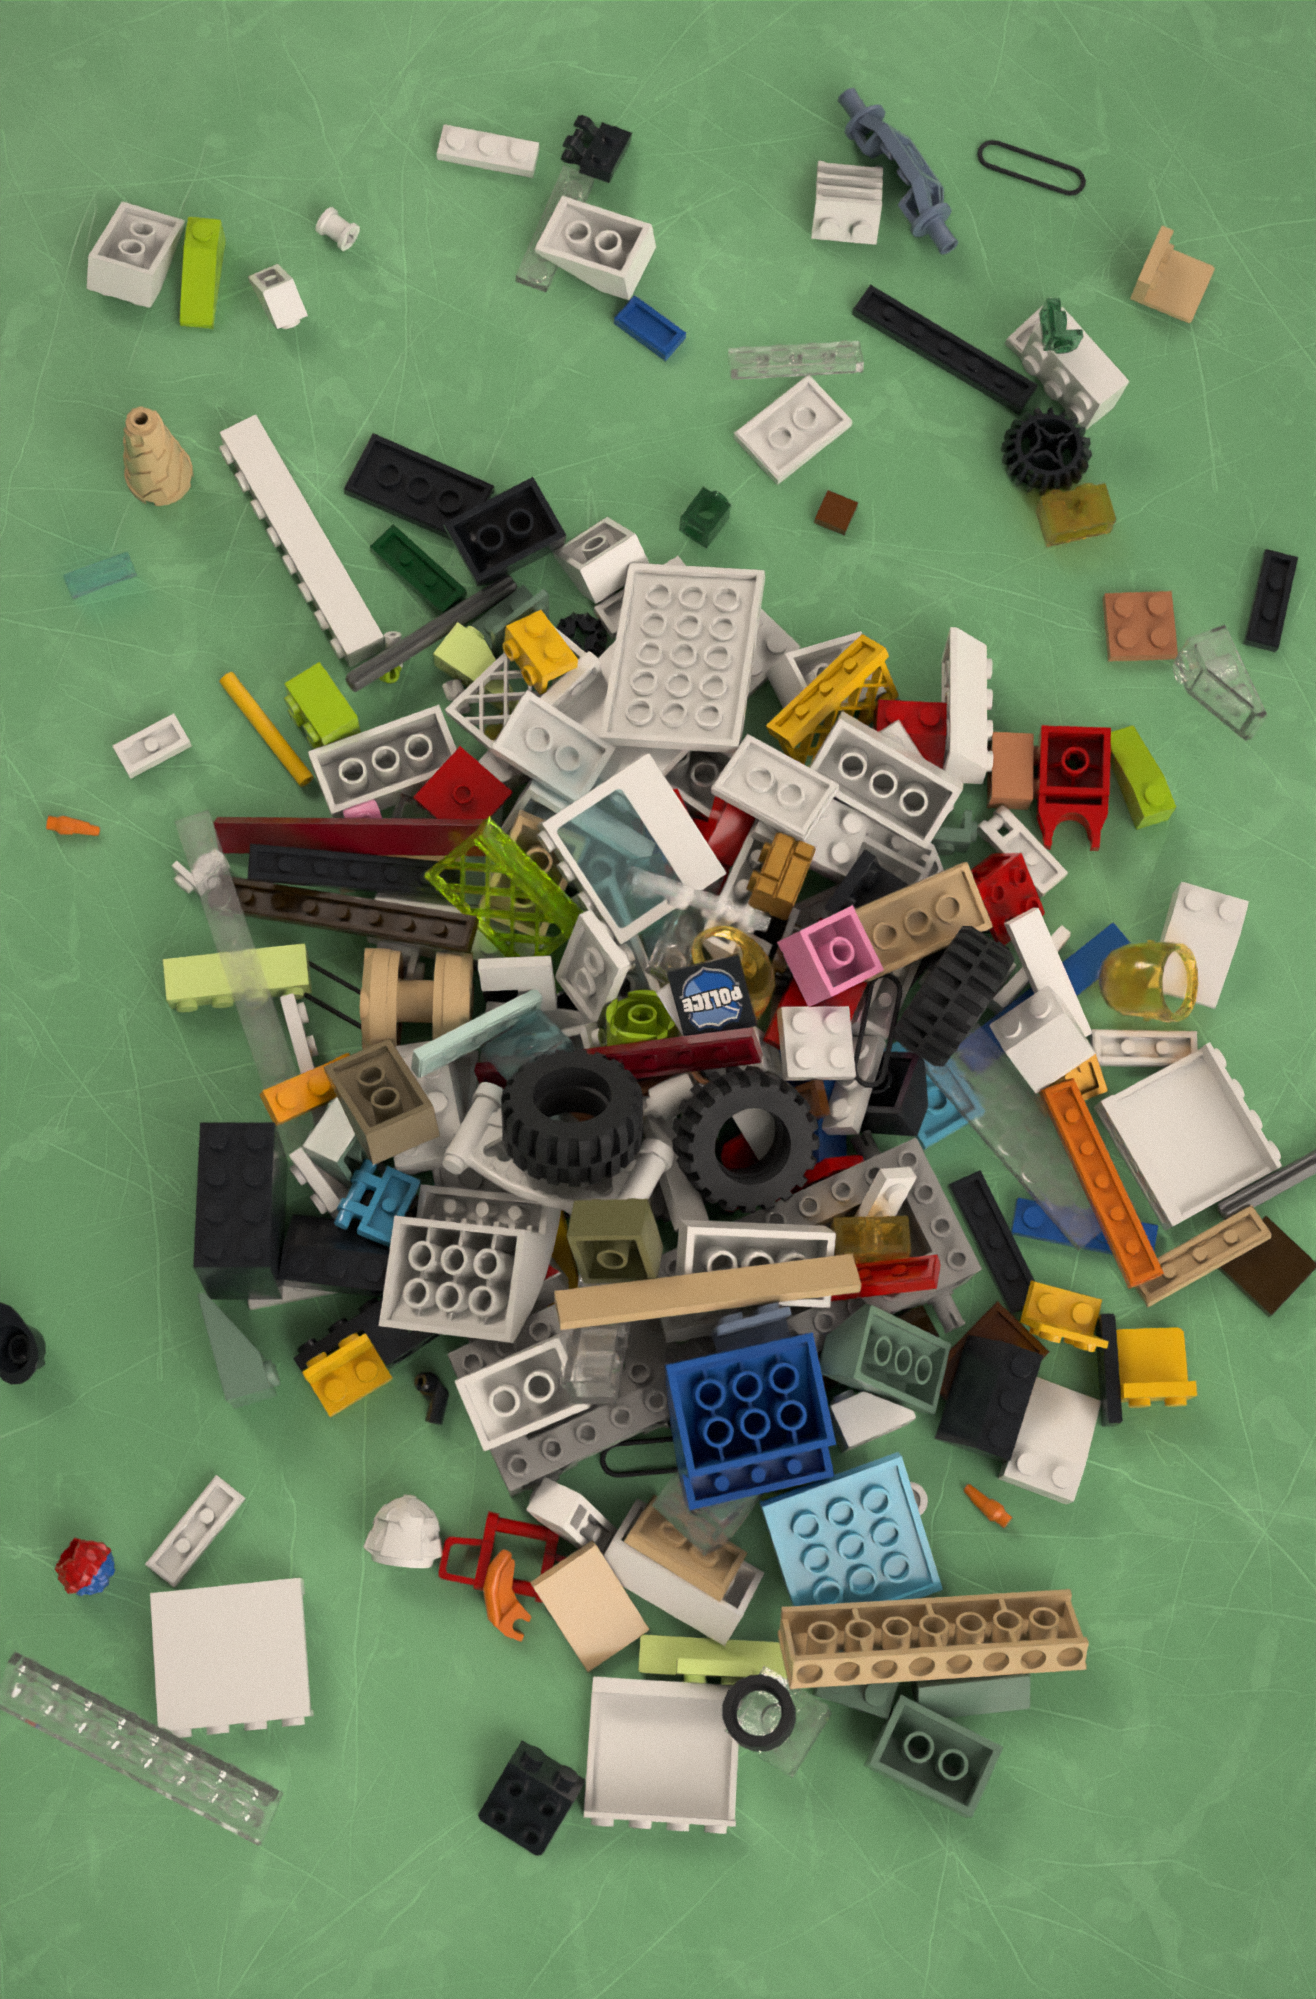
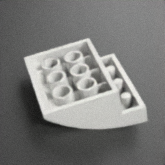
M421 1185L416 1218L394 1216L379 1326L513 1343L527 1321L545 1279L556 1240L561 1210L526 1200L515 1194Z

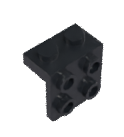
M522 1740L485 1801L478 1817L483 1823L534 1855H542L586 1780L577 1775L572 1768L561 1765L545 1755L540 1748L529 1745Z

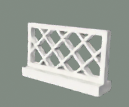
M555 628L578 658V666L561 675L558 680L557 677L552 679V685L547 689L546 693L539 695L537 691H533V686L529 685L528 691L564 713L603 673L599 658L590 651L587 653ZM505 652L445 709L446 714L488 750L491 749L495 741L490 740L484 734L485 724L504 723L505 725L510 717L509 701L520 700L525 693H509V679L523 677L521 670L509 671L510 660L505 655ZM504 679V693L485 694V685L490 680ZM504 701V715L485 716V702ZM467 703H479V717H463L458 711ZM495 755L496 760L507 769L510 766L509 763Z

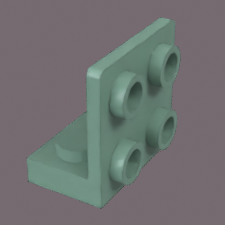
M522 585L473 622L471 626L484 636V640L492 654L498 659L504 653L502 644L505 639V628L507 625L539 610H542L549 619V594L543 589L533 596Z

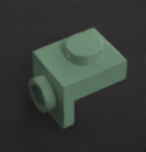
M972 810L964 811L961 817L960 828L940 827L930 842L935 846L938 855H952L954 852L966 853L970 843L976 841L977 821H972Z

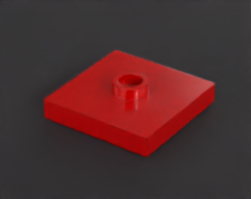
M459 746L414 795L413 800L435 819H485L487 823L510 798L513 792Z

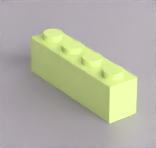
M305 943L163 959L166 1000L171 1009L176 1008L178 1012L196 1011L198 1006L212 1004L213 1008H227L233 1006V1002L246 1000L249 1004H262L268 1002L269 998L281 997L292 993L296 1000L304 997V993H312L309 957Z

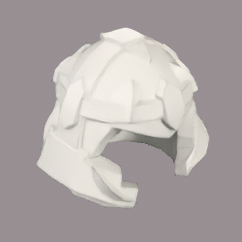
M403 1495V1497L394 1499L388 1504H384L376 1514L372 1523L374 1524L373 1528L369 1531L363 1548L371 1553L372 1560L377 1563L410 1568L432 1567L433 1560L443 1556L441 1538H439L440 1527L435 1512L414 1495Z

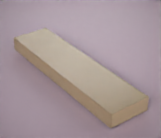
M1251 1205L1158 1257L1157 1259L1164 1274L1136 1286L1135 1289L1146 1306L1150 1307L1269 1240L1271 1232Z

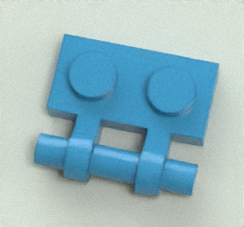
M364 1159L360 1169L355 1170L350 1180L352 1186L346 1198H342L338 1204L337 1211L339 1213L334 1224L342 1229H347L351 1219L357 1218L361 1220L357 1234L390 1248L394 1216H406L420 1187L421 1180L387 1166L381 1179L373 1175L377 1164L373 1165L369 1159ZM365 1190L375 1192L368 1207L360 1204Z

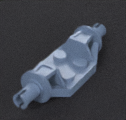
M847 89L838 98L839 104L842 105L851 118L845 127L844 133L848 139L855 140L863 154L874 159L884 153L890 160H896L900 166L897 170L898 175L906 185L912 186L898 203V206L912 224L910 228L911 233L914 237H922L929 234L939 249L940 254L945 255L951 252L958 245V240L955 239L944 223L952 211L948 203H944V187L910 137L882 121L885 116L883 107L878 104L866 107L857 94L856 89ZM873 131L874 133L867 140L865 135Z

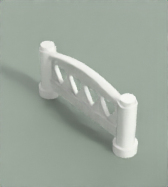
M483 1082L479 1084L473 1094V1105L443 1154L444 1160L442 1165L446 1170L454 1174H461L468 1167L472 1168L489 1181L519 1197L551 1208L572 1212L574 1200L649 1199L662 1173L669 1171L676 1155L673 1149L664 1142L653 1138L644 1139L639 1152L634 1156V1160L625 1169L620 1167V1172L611 1177L613 1191L606 1197L599 1196L596 1191H585L583 1187L588 1182L580 1183V1187H569L566 1183H559V1186L548 1184L547 1180L543 1178L539 1181L529 1176L527 1169L525 1171L519 1169L513 1163L512 1158L507 1162H502L497 1159V1156L487 1157L484 1155L488 1148L503 1141L501 1115L503 1089L495 1084Z

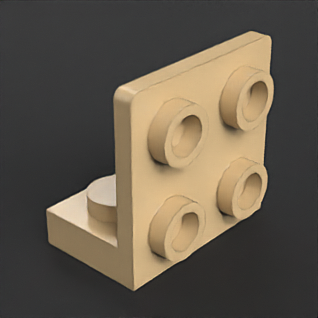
M1161 226L1130 299L1184 322L1191 323L1215 268L1212 265L1173 250L1175 245L1169 242L1174 230Z

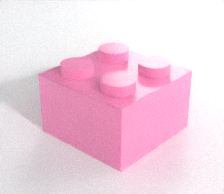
M853 905L777 942L808 1007L884 971Z

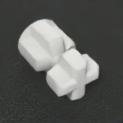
M460 679L451 680L442 685L448 701H454L464 691ZM469 703L465 704L458 712L460 714L469 713L471 710Z

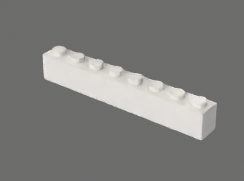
M256 414L221 431L220 435L223 445L219 447V450L227 465L233 463L238 473L234 474L238 485L243 493L249 490L254 500L250 501L254 513L259 520L265 518L269 528L266 529L270 541L275 548L281 546L285 555L281 557L289 574L293 575L296 573L301 583L297 586L305 602L309 603L312 601L317 611L313 614L321 630L328 629L333 639L329 642L337 658L341 659L344 657L349 667L384 650L383 634Z

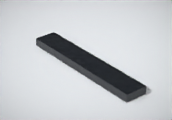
M871 284L853 308V316L1018 415L1021 414L1037 390L1038 384Z
M250 843L247 881L459 900L462 863Z

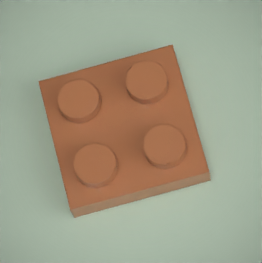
M1172 591L1104 594L1102 599L1108 662L1176 659L1178 650Z

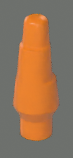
M64 815L59 817L48 816L46 829L54 830L61 835L76 833L98 836L100 834V827L91 825L89 822Z
M971 1484L966 1485L963 1491L970 1498V1501L990 1521L998 1523L1004 1529L1013 1518L1005 1511L1004 1506L994 1499H989Z

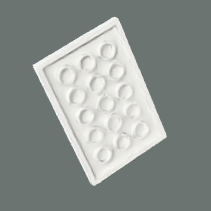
M629 563L599 739L605 740L614 746L723 753L736 752L742 741L765 584L764 570Z

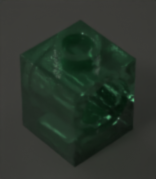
M703 486L681 515L679 531L707 549L729 520L731 504L720 492L715 490L711 492ZM708 511L715 516L711 519H705L699 514Z

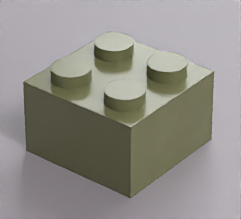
M648 1199L574 1200L567 1239L583 1284L623 1283L658 1278L663 1244Z

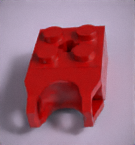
M1041 725L1038 737L1039 762L1037 778L1039 779L1036 820L1042 833V845L1050 850L1055 828L1063 821L1072 820L1077 821L1085 828L1090 842V851H1098L1100 848L1101 830L1108 816L1111 728ZM1070 760L1076 761V766L1082 768L1072 770L1067 766Z

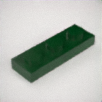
M394 524L370 546V552L439 615L455 607L467 595L466 589Z

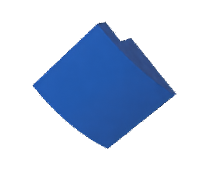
M813 1332L665 1365L671 1431L684 1504L687 1509H698L834 1477L828 1446L836 1445Z

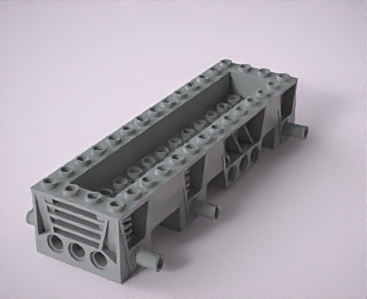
M863 1131L861 1136L857 1134L850 1138V1142L853 1144L857 1154L863 1157L864 1162L794 1193L793 1197L786 1202L782 1199L775 1202V1208L766 1211L760 1209L734 1221L826 1226L834 1231L838 1227L853 1224L852 1220L880 1169L910 1167L917 1178L889 1229L871 1230L870 1232L882 1233L887 1238L888 1246L885 1250L881 1251L880 1261L938 1254L941 1266L937 1289L831 1301L830 1308L780 1306V1309L790 1307L791 1315L786 1318L791 1337L813 1332L817 1352L823 1350L826 1336L864 1304L873 1305L891 1315L901 1310L904 1313L926 1303L928 1305L932 1304L945 1334L953 1331L954 1328L957 1329L966 1324L951 1295L954 1293V1289L966 1284L982 1268L917 1138L880 1153L871 1135V1131ZM840 1242L845 1255L852 1254L854 1262L860 1264L857 1253L860 1251L859 1248L862 1246V1243L849 1248ZM677 1248L662 1254L658 1278L676 1276ZM600 1283V1284H597V1285H595V1286L607 1285V1284H615V1283ZM554 1304L530 1315L513 1343L467 1337L470 1344L448 1353V1357L455 1375L459 1379L564 1332L594 1402L585 1410L490 1449L510 1496L513 1497L526 1490L532 1489L534 1491L536 1487L540 1486L544 1477L557 1482L561 1474L577 1467V1462L641 1432L645 1435L657 1428L665 1426L669 1428L667 1423L670 1416L666 1391L665 1365L716 1354L712 1336L693 1338L683 1344L676 1342L666 1343L660 1318L560 1330ZM619 1355L623 1358L625 1368L620 1374L612 1375L604 1369V1360L608 1356Z

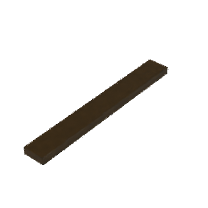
M219 875L210 908L217 912L471 954L480 921L473 915L275 883L247 881L244 878Z

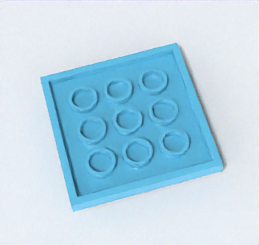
M899 1452L835 1474L834 1477L819 1480L759 1502L792 1606L919 1599L943 1590L903 1458Z

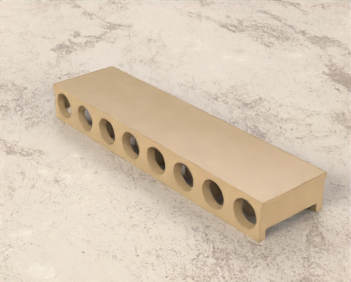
M1070 1589L781 1607L780 1630H778V1639L789 1689L1086 1670L1089 1642L1087 1637L1082 1635L1071 1603L1072 1593Z

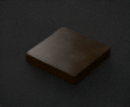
M1264 1216L1262 1221L1271 1232V1238L1217 1269L1260 1310L1270 1317L1316 1269V1262L1269 1217Z

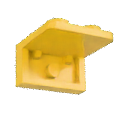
M1181 1328L1116 1330L1121 1402H1128L1129 1408L1150 1407V1401H1164L1165 1406L1175 1407L1187 1405V1400L1197 1396L1196 1381H1188L1185 1337Z

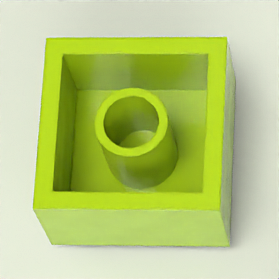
M320 662L284 683L287 692L284 701L289 708L287 712L297 727L303 726L307 734L306 740L312 750L361 733L358 716Z

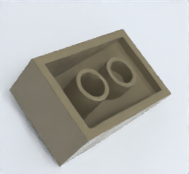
M390 1039L324 1066V1071L348 1121L373 1165L440 1136L433 1104Z

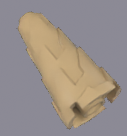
M142 406L134 408L127 414L126 427L123 429L125 435L123 439L125 480L132 494L146 504V501L154 502L155 506L172 504L181 499L191 487L190 481L193 476V468L190 457L164 425L156 410L152 411Z

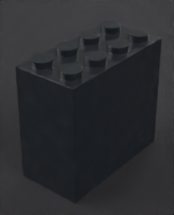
M200 1122L193 1268L211 1300H283V1285L279 1281V1272L285 1241L288 1160L275 1122Z

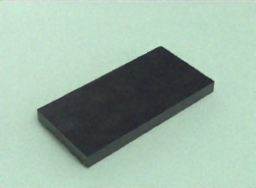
M374 433L344 487V494L449 540L451 539L443 523L491 499L495 491L494 485Z

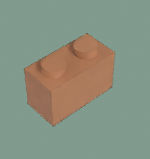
M993 732L991 741L987 743V751H993L992 771L987 772V808H998L1003 805L1008 809L1028 810L1032 800L1038 798L1039 779L1033 778V766H1038L1039 746L1034 745V734Z

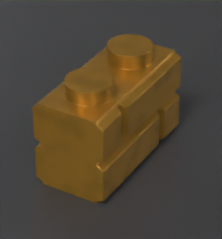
M780 832L776 833L772 844L765 842L757 862L763 864L761 872L753 870L746 890L752 892L748 902L749 906L762 912L767 911L770 915L782 920H788L816 851L815 846L800 840L795 841V838Z

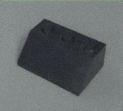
M293 1214L283 1245L279 1281L284 1287L383 1298L389 1247L357 1234V1229L360 1225L359 1221H350L348 1228L342 1229L334 1224L335 1219Z
M967 1335L934 1439L1001 1463L1010 1461L1043 1355L1010 1343Z

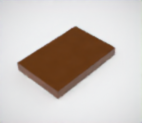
M997 1301L950 1349L939 1396L946 1402L967 1335L1010 1343L1041 1354L1043 1358L1049 1351Z

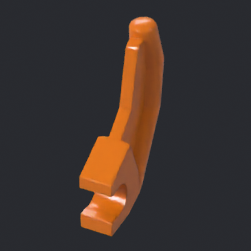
M503 1549L489 1564L483 1586L487 1618L505 1636L522 1642L524 1634L519 1630L513 1629V1623L517 1619L530 1622L531 1615L517 1600L512 1590L515 1561L511 1558L512 1553Z

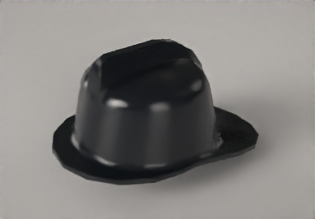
M0 1302V1377L11 1385L22 1384L29 1380L37 1369L42 1368L46 1364L44 1360L46 1343L43 1335L37 1328L27 1325L19 1313L10 1305Z

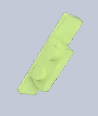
M642 1635L640 1637L638 1669L640 1673L684 1675V1682L706 1684V1677L721 1678L722 1685H734L738 1680L749 1675H766L778 1681L787 1680L779 1642L728 1640L726 1645L723 1646L711 1638Z

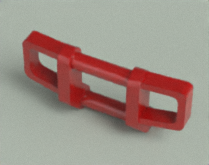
M488 1511L483 1539L448 1537L445 1540L438 1575L443 1580L472 1585L474 1590L483 1591L488 1567L491 1562L496 1532L546 1541L540 1575L554 1566V1561L561 1562L567 1557L556 1554L559 1535L546 1526L499 1517V1513ZM453 1545L481 1546L475 1579L447 1572L450 1549ZM513 1578L512 1590L514 1594L533 1597L535 1602L543 1603L531 1585V1581Z

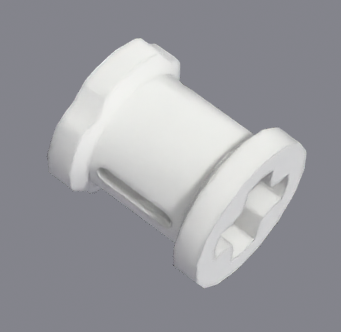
M333 207L324 211L315 228L316 232L320 235L326 234L337 242L338 248L342 251L349 249L353 245L360 231V227L357 224H350L345 221Z

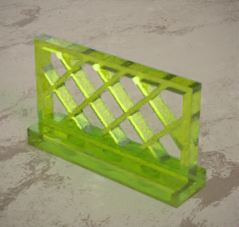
M490 817L479 824L476 832L430 868L424 876L462 914L476 916L480 920L478 930L506 958L521 957L515 951V942L535 944V953L531 957L548 956L570 939L579 914L584 913ZM476 844L486 854V864L466 862V851ZM444 869L460 870V884L446 883L438 874ZM466 871L486 872V885H466ZM491 873L505 874L511 880V889L491 887ZM466 893L485 895V909L471 908L466 903ZM491 895L511 897L510 911L491 910ZM516 898L530 899L536 905V913L516 912ZM490 918L509 919L510 933L496 932L490 927ZM515 920L535 922V936L515 934ZM540 922L554 923L562 932L556 937L540 936Z

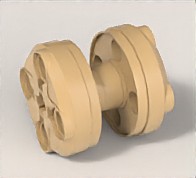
M365 948L363 980L360 993L362 1050L387 1039H390L394 1046H399L402 1022L432 1023L434 1040L472 1020L474 1006L472 951L471 954L449 950L447 952H437L433 981L404 980L402 951H393L392 949Z

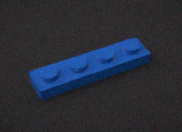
M1023 1198L1016 1199L1011 1226L1012 1235L1113 1255L1094 1212ZM1141 1222L1153 1250H1155L1158 1225Z

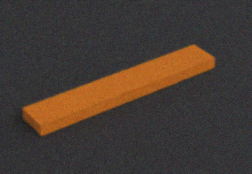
M1074 1078L1041 1090L1039 1093L1128 1289L1162 1276L1164 1272Z

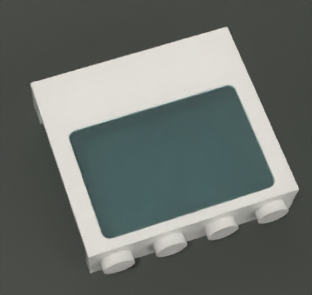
M650 753L639 756L630 762L629 766L548 820L536 825L540 830V833L537 834L540 843L547 852L553 850L560 861L557 864L559 872L568 883L573 881L580 892L576 895L578 901L586 912L592 910L597 919L605 924L609 935L616 945H622L726 874V871Z

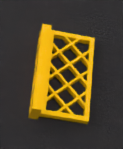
M861 634L766 725L769 734L779 741L785 755L804 765L807 756L813 755V761L834 726L839 710H844L846 714L852 717L855 710H861L857 720L868 726L873 721V714L877 703L875 698L879 687H884L887 692L878 700H895L899 696L885 663L889 655L884 646ZM872 674L871 680H865ZM862 687H868L866 699H864V702H858ZM848 697V703L842 702ZM820 733L817 746L810 748L814 734Z

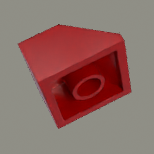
M877 700L873 714V729L879 732L899 719L923 758L943 770L947 703Z

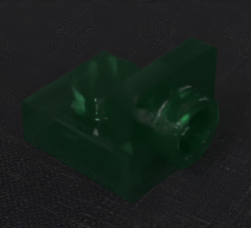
M1047 298L1039 312L1043 351H1054L1057 354L1072 352L1077 349L1083 339V330H1066L1067 314L1066 311H1061L1060 298Z

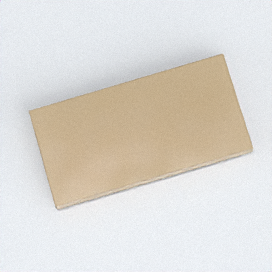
M962 862L855 909L884 971L864 980V982L872 981L947 948L962 926H972L980 932L993 927L967 862Z

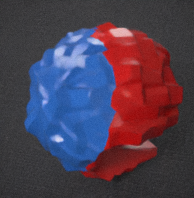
M74 1538L68 1548L59 1556L60 1559L54 1569L58 1573V1580L64 1586V1590L68 1594H76L78 1596L102 1593L104 1588L109 1585V1578L114 1575L116 1570L114 1568V1557L112 1556L111 1548L107 1547L103 1542L86 1541Z

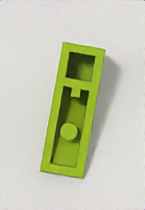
M188 217L183 248L180 326L213 329L226 242L222 222L219 219Z
M1134 725L1112 731L1110 763L1136 830L1167 821L1176 809V804L1165 776Z

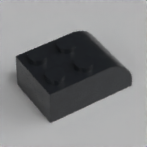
M534 477L443 523L446 532L477 586L491 584L502 576L510 575L563 547L567 536Z

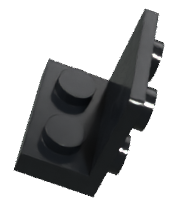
M864 850L824 908L829 917L852 905L854 909L907 887L909 884L881 867L877 857Z

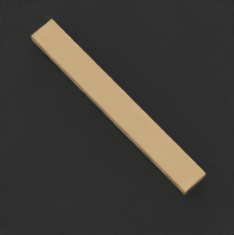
M846 1254L554 1291V1302L560 1330L856 1293L860 1292L861 1282L853 1255Z

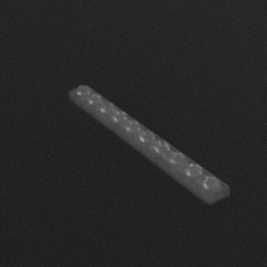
M206 810L176 820L175 824L265 1090L298 1076L210 811ZM311 1112L276 1126L287 1158L300 1147L306 1152L302 1146L306 1141L309 1131L315 1127Z

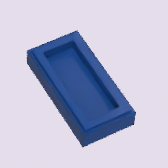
M635 295L614 318L616 326L664 361H667L686 339L685 331Z

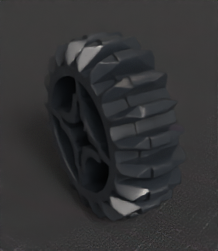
M1051 406L1046 414H1043L1040 408L1037 407L1034 409L1033 416L1025 411L1020 420L1015 418L1012 421L1011 429L1006 430L1004 434L1005 441L1001 445V452L1004 453L1002 465L1008 466L1007 476L1017 475L1015 480L1016 486L1021 485L1023 482L1027 484V493L1031 492L1033 487L1039 489L1040 497L1045 494L1046 489H1049L1053 496L1059 493L1060 488L1067 492L1071 489L1072 483H1079L1082 479V474L1088 470V461H1090L1092 452L1089 450L1090 438L1084 437L1086 433L1085 427H1075L1077 417L1070 420L1065 418V410L1060 412L1059 415H1055ZM1028 437L1031 441L1029 445L1031 448L1028 454L1023 455L1021 442ZM1069 448L1072 460L1065 466L1062 462V454L1064 449Z

